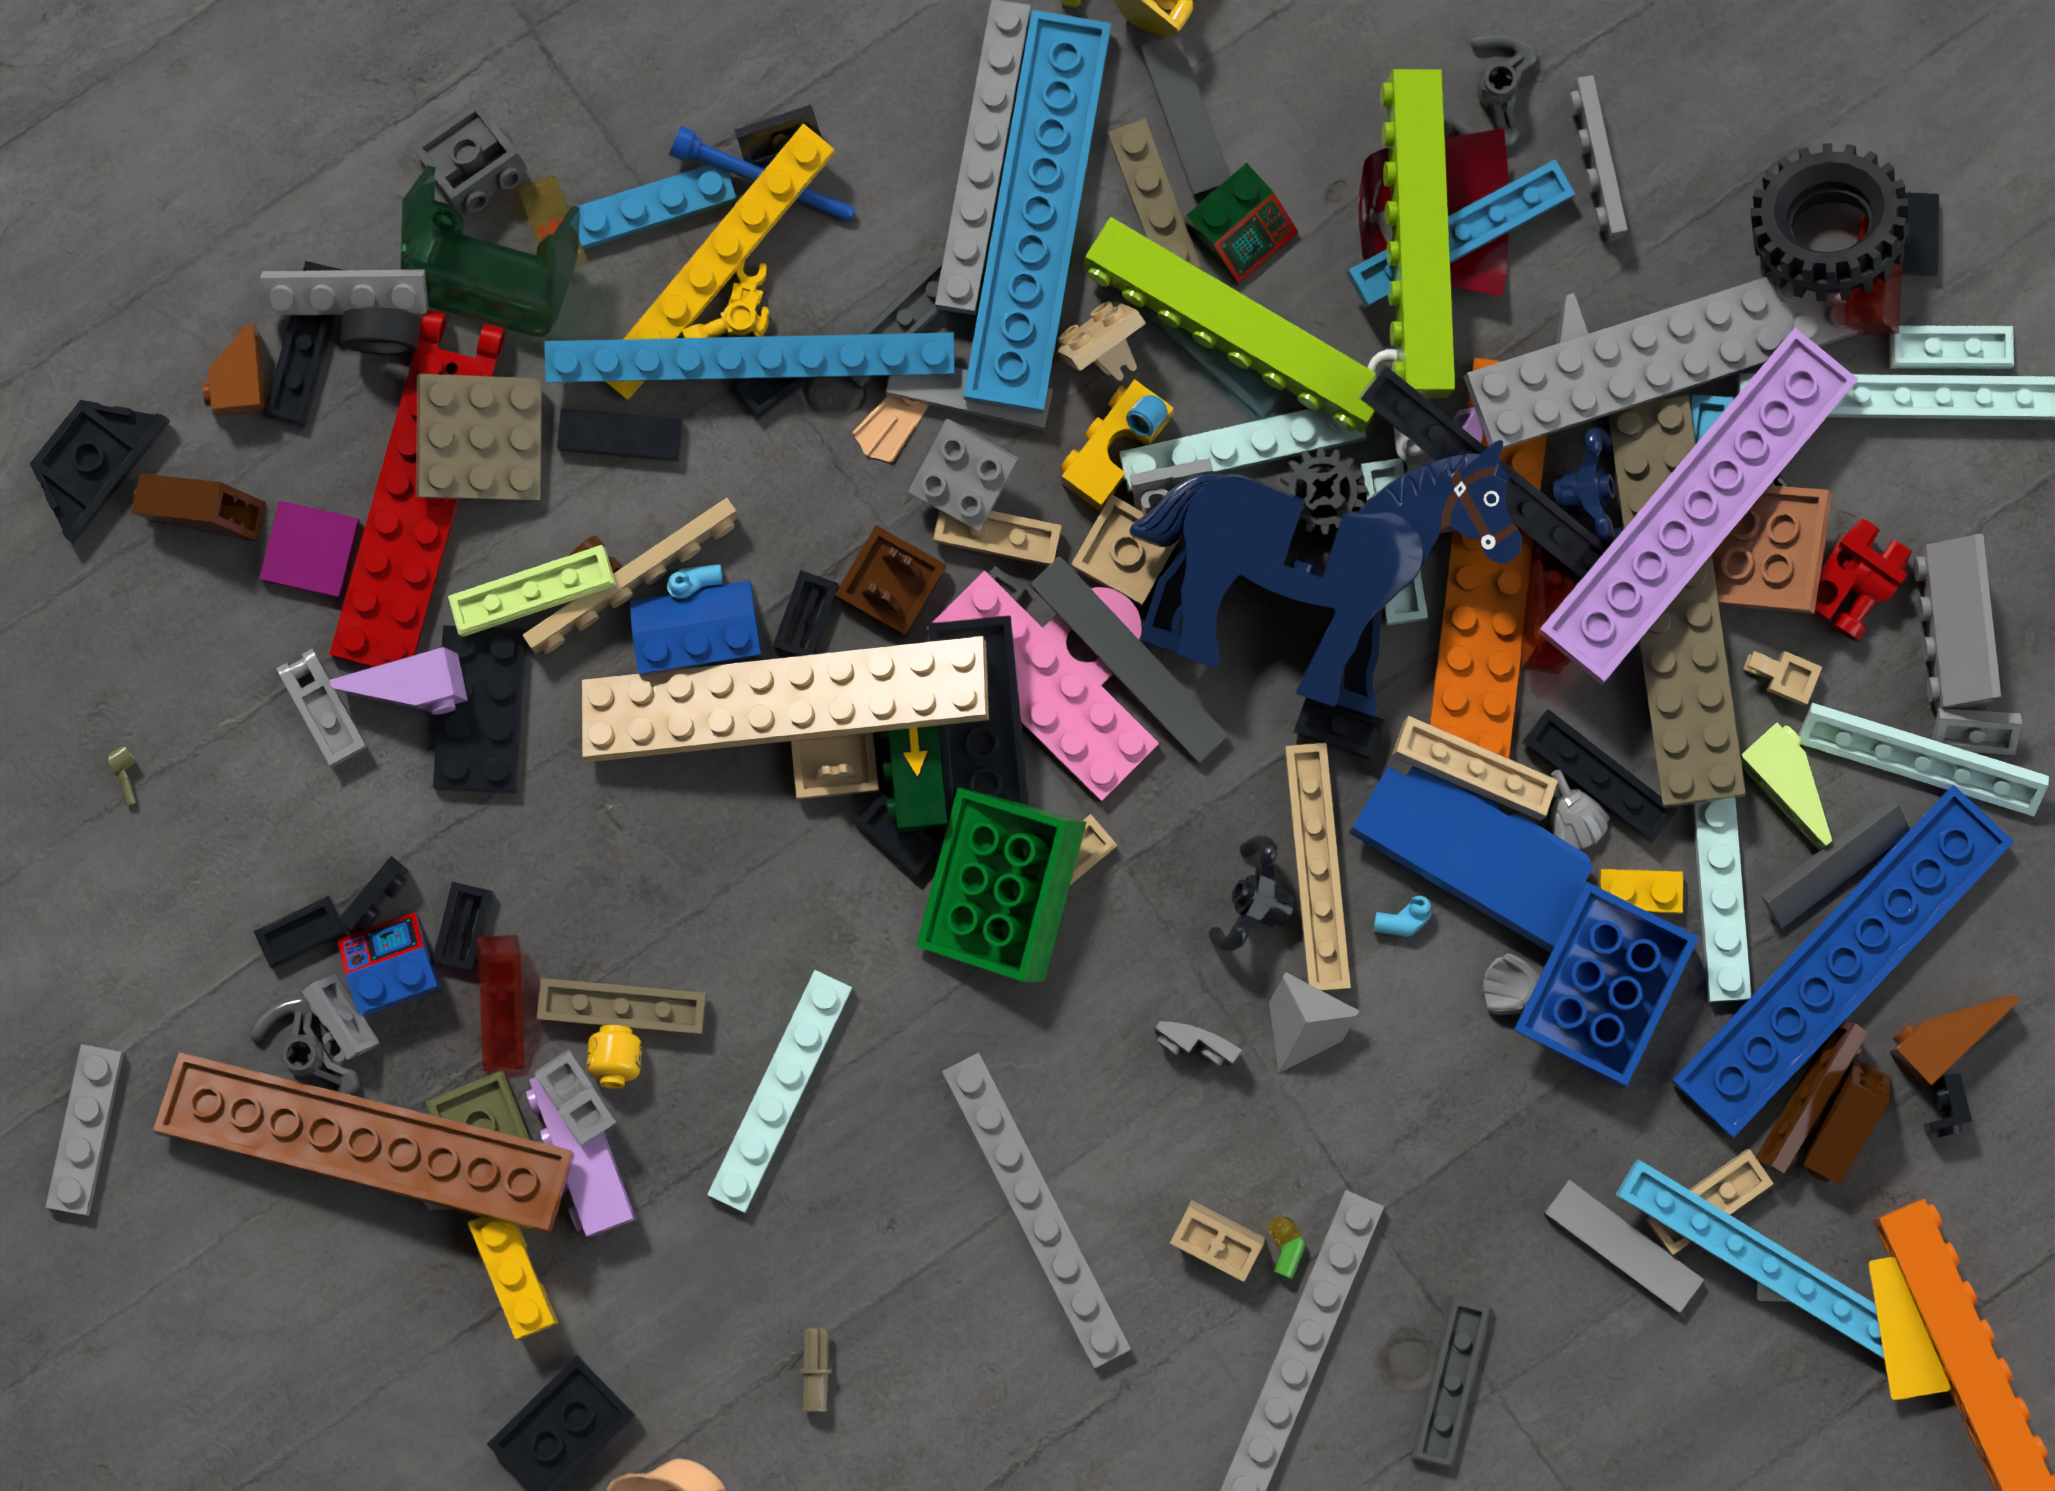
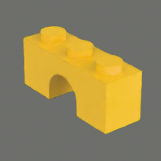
M1135 379L1128 388L1123 385L1119 387L1108 403L1112 410L1104 420L1099 417L1094 420L1084 435L1088 442L1080 452L1073 449L1060 467L1064 472L1061 484L1099 512L1102 511L1109 497L1114 495L1125 480L1126 472L1117 467L1108 456L1109 446L1115 440L1122 437L1134 438L1145 446L1151 445L1173 416L1174 408L1162 400L1167 407V417L1164 422L1149 437L1136 434L1127 423V413L1143 396H1158ZM1139 417L1140 424L1147 426V423Z
M485 1217L468 1222L514 1338L521 1340L559 1324L545 1288L540 1283L526 1250L527 1244L520 1227Z

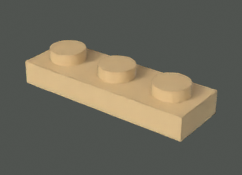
M939 510L933 542L1049 566L1055 560L1062 525L991 511L982 530L977 531Z
M1746 1149L1689 1190L1730 1215L1774 1183L1752 1151ZM1652 1217L1646 1220L1670 1255H1674L1691 1243V1241Z

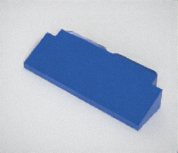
M1388 766L1349 831V834L1552 953L1586 883L1585 881L1594 867L1590 864V859L1586 853L1519 814H1513L1509 817L1499 811L1497 802L1414 766L1411 767L1407 776Z

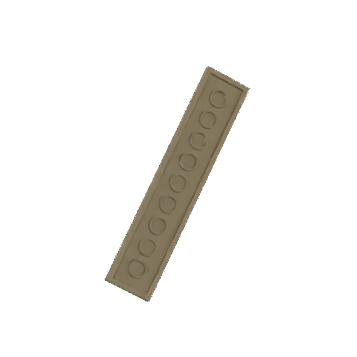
M1688 395L1650 401L1608 415L1624 529L1696 445ZM1711 554L1640 639L1664 808L1746 796Z

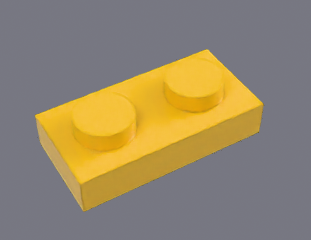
M1599 870V888L1649 913H1683V872Z

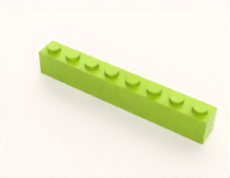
M1393 69L1386 82H1382L1380 88L1381 106L1387 107V122H1383L1382 144L1389 149V162L1384 163L1383 180L1385 186H1390L1391 201H1387L1385 205L1386 226H1392V241L1387 243L1386 257L1388 266H1393L1394 281H1390L1388 287V301L1390 306H1395L1396 321H1392L1390 324L1391 346H1397V361H1393L1391 370L1425 398H1447L1455 390L1442 69Z
M1109 218L1085 256L1083 269L1088 271V277L1104 287H1108L1110 284L1122 291V296L1131 304L1137 307L1145 305L1158 313L1157 317L1165 324L1173 328L1181 326L1193 333V339L1202 346L1210 349L1215 346L1227 353V358L1236 366L1242 369L1250 367L1261 373L1263 380L1267 384L1278 390L1288 389L1298 395L1297 399L1307 408L1318 411L1319 408L1332 415L1333 421L1341 428L1351 432L1355 429L1363 434L1376 413L1357 398L1376 373L1114 218Z

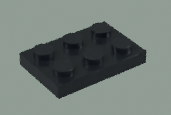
M577 1355L487 1445L531 1491H560L636 1414Z

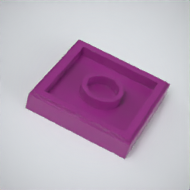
M279 500L259 579L267 583L341 599L360 520L351 516Z

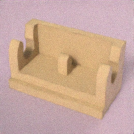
M1191 1199L1170 1244L1244 1282L1263 1247L1265 1238Z

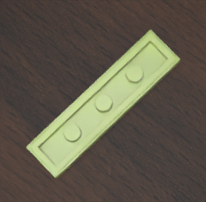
M600 545L449 595L448 599L458 634L464 637L615 587L616 583L606 548Z

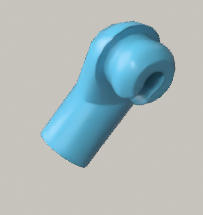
M721 564L688 567L678 570L668 580V592L677 599H686L701 587L723 585Z
M1415 896L1397 915L1376 912L1373 932L1405 937L1414 935L1429 921L1432 915L1430 901L1424 896Z

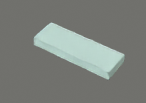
M1891 326L1889 328L1890 369H2011L2014 366L2013 326Z

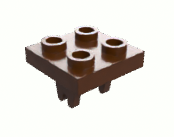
M875 525L837 590L835 598L907 637L946 570L947 565Z

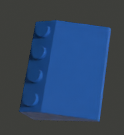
M1586 882L1513 1031L1583 1071L1623 1089L1628 1085L1699 937Z

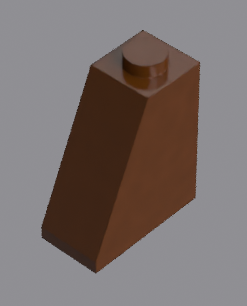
M140 473L137 488L133 494L131 513L154 523L258 541L266 502L222 482Z
M1857 1058L1850 1063L1842 1078L1839 1090L1833 1096L1805 1151L1803 1166L1808 1168V1172L1813 1177L1826 1183L1832 1180L1839 1185L1842 1184L1889 1104L1891 1076Z

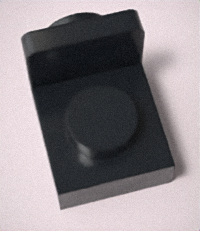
M1955 1073L1938 1078L1939 1086L1934 1087L1936 1105L1939 1111H1945L1947 1119L1923 1124L1925 1132L1936 1130L1938 1138L1963 1132L1961 1124L1972 1121L1961 1074Z

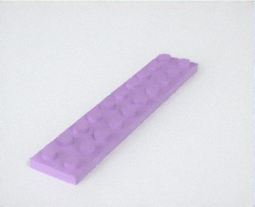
M1794 328L1549 617L1538 633L1602 685L1852 388L1858 378L1797 328Z

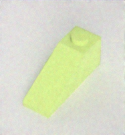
M1776 722L1741 754L1742 769L1814 846L1821 850L1832 841L1806 753L1800 747L1802 740L1789 726L1785 725L1782 728Z

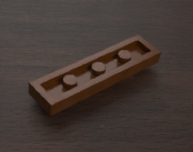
M1844 1021L1821 1045L1756 1155V1159L1763 1167L1785 1174L1786 1170L1795 1164L1800 1155V1147L1806 1136L1817 1127L1821 1120L1822 1109L1828 1099L1839 1090L1842 1084V1075L1850 1062L1854 1061L1861 1053L1863 1040L1868 1033L1865 1029L1856 1023Z

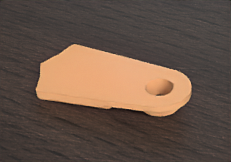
M887 396L852 434L860 444L866 457L880 459L892 464L929 405L922 404L919 401Z

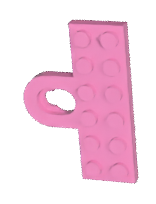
M984 570L932 623L1011 615L1021 724L1102 802L1146 758L1159 742L1102 687L1113 674L1099 659L1086 663L1078 661L1070 655L1067 650L1066 639L1071 629L1057 614L1042 628ZM1105 587L1091 588L1129 630L1140 639L1141 619L1131 600L1114 589Z

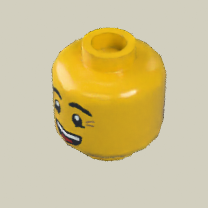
M605 1025L600 1027L599 1032L589 1038L586 1070L591 1077L600 1080L601 1087L610 1089L623 1088L625 1082L635 1079L640 1073L642 1042L636 1035L632 1034L633 1030L629 1027Z

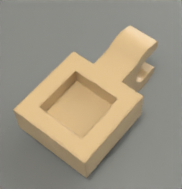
M1753 651L1752 655L1748 654L1743 670L1771 679L1766 691L1802 706L1808 705L1822 666L1786 651L1781 653L1778 661Z

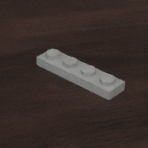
M1594 76L1579 77L1574 84L1573 91L1569 92L1568 97L1571 113L1573 116L1579 115L1582 130L1577 131L1579 150L1582 155L1587 154L1590 169H1586L1588 190L1590 193L1596 192L1599 205L1598 208H1594L1596 226L1599 232H1605L1607 242L1623 240L1628 229Z
M425 270L262 271L260 276L264 315L343 314L346 310L362 307L392 308L414 314H426L428 309Z
M81 1044L45 1208L90 1215L122 1067L123 1052Z

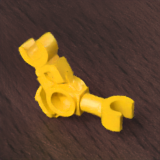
M744 261L736 271L737 280L740 284H733L729 304L724 312L720 313V318L704 325L696 324L682 330L684 335L682 338H715L725 333H728L729 337L732 335L745 336L751 332L756 337H763L769 324V310L767 307H762L761 316H758L756 309L760 305L763 291L757 290V287L763 284L766 279V264L760 263L758 274L749 277L744 273Z

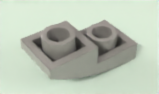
M1160 1021L1154 1030L1160 1035L1157 1042L1177 1056L1180 1050L1188 1055L1198 1042L1204 1046L1200 1053L1219 1067L1223 1062L1231 1066L1242 1051L1231 1042L1216 1034L1187 1024Z

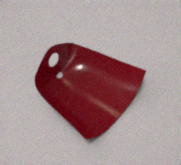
M1503 127L1445 137L1448 216L1508 185L1507 148ZM1388 148L1370 154L1363 164L1358 197V217L1362 258L1364 261L1387 249V241L1377 221L1373 223L1370 221V211L1374 209L1377 214L1383 212L1386 202L1391 201L1390 186H1385L1383 180L1384 163L1389 162ZM1363 197L1365 200V221H1363L1362 216ZM1508 233L1450 263L1451 287L1502 297L1507 271Z

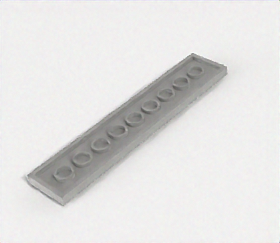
M1774 275L1468 372L1463 378L1488 445L1490 446L1497 440H1502V449L1761 366L1794 328H1797L1820 347L1860 334L1865 330L1851 291V299L1841 301L1840 293H1827L1826 302H1820L1816 300V292L1806 291L1803 298L1794 296L1791 283L1788 282L1783 288H1780L1774 284Z

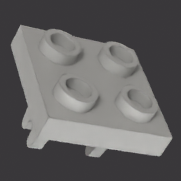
M947 419L908 492L980 531L1020 458L954 421Z

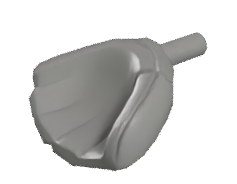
M1555 770L1551 775L1554 779L1558 780L1557 787L1561 796L1555 800L1549 815L1551 833L1577 849L1587 848L1591 844H1596L1608 829L1609 813L1598 801L1582 790H1570L1561 770Z
M1507 953L1502 958L1495 959L1487 969L1485 979L1483 980V993L1487 1010L1497 1015L1522 1013L1540 974L1530 964L1514 954Z

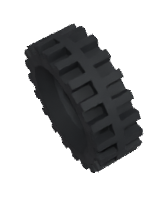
M1832 143L1822 144L1823 152L1811 154L1808 147L1799 149L1798 160L1791 162L1786 156L1779 160V173L1775 175L1767 171L1763 175V190L1755 189L1753 194L1754 208H1751L1754 249L1756 256L1760 255V264L1764 273L1767 274L1773 271L1774 284L1780 288H1783L1788 282L1791 283L1794 296L1803 298L1806 291L1816 292V300L1820 302H1826L1827 293H1840L1841 301L1851 299L1850 290L1860 287L1864 294L1873 291V279L1879 277L1886 282L1892 277L1891 264H1902L1904 260V246H1909L1910 241L1908 198L1905 195V185L1902 179L1895 181L1894 167L1889 162L1881 168L1878 167V155L1872 151H1869L1863 158L1857 156L1856 146L1847 144L1844 152H1833ZM1829 202L1849 204L1861 210L1867 216L1869 226L1865 236L1859 242L1843 250L1834 252L1814 251L1800 244L1793 234L1794 222L1800 214L1820 204Z

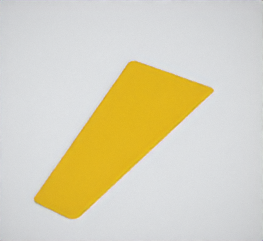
M1888 1257L1871 1260L1869 1262V1270L1891 1398L1899 1400L1949 1391L1951 1388L1896 1259Z

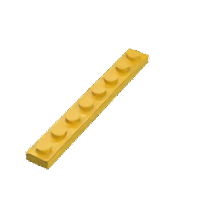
M803 123L623 340L681 338L683 336L682 330L693 324L835 154V149ZM614 381L606 383L629 400L644 381Z

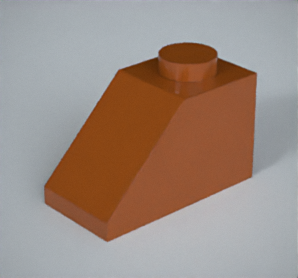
M253 324L245 325L208 368L209 381L203 382L204 402L206 406H211V409L218 417L263 413L265 410L266 399L260 333Z

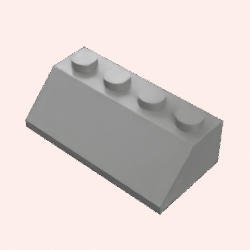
M1974 534L1927 544L1918 552L1919 557H1914V576L1916 581L1922 582L1923 597L1918 599V614L1920 621H1926L1927 637H1924L1922 640V651L1925 662L1930 661L1932 674L1931 678H1927V696L1929 702H1935L1936 712H1938V708L1983 709L2001 697L1983 534Z

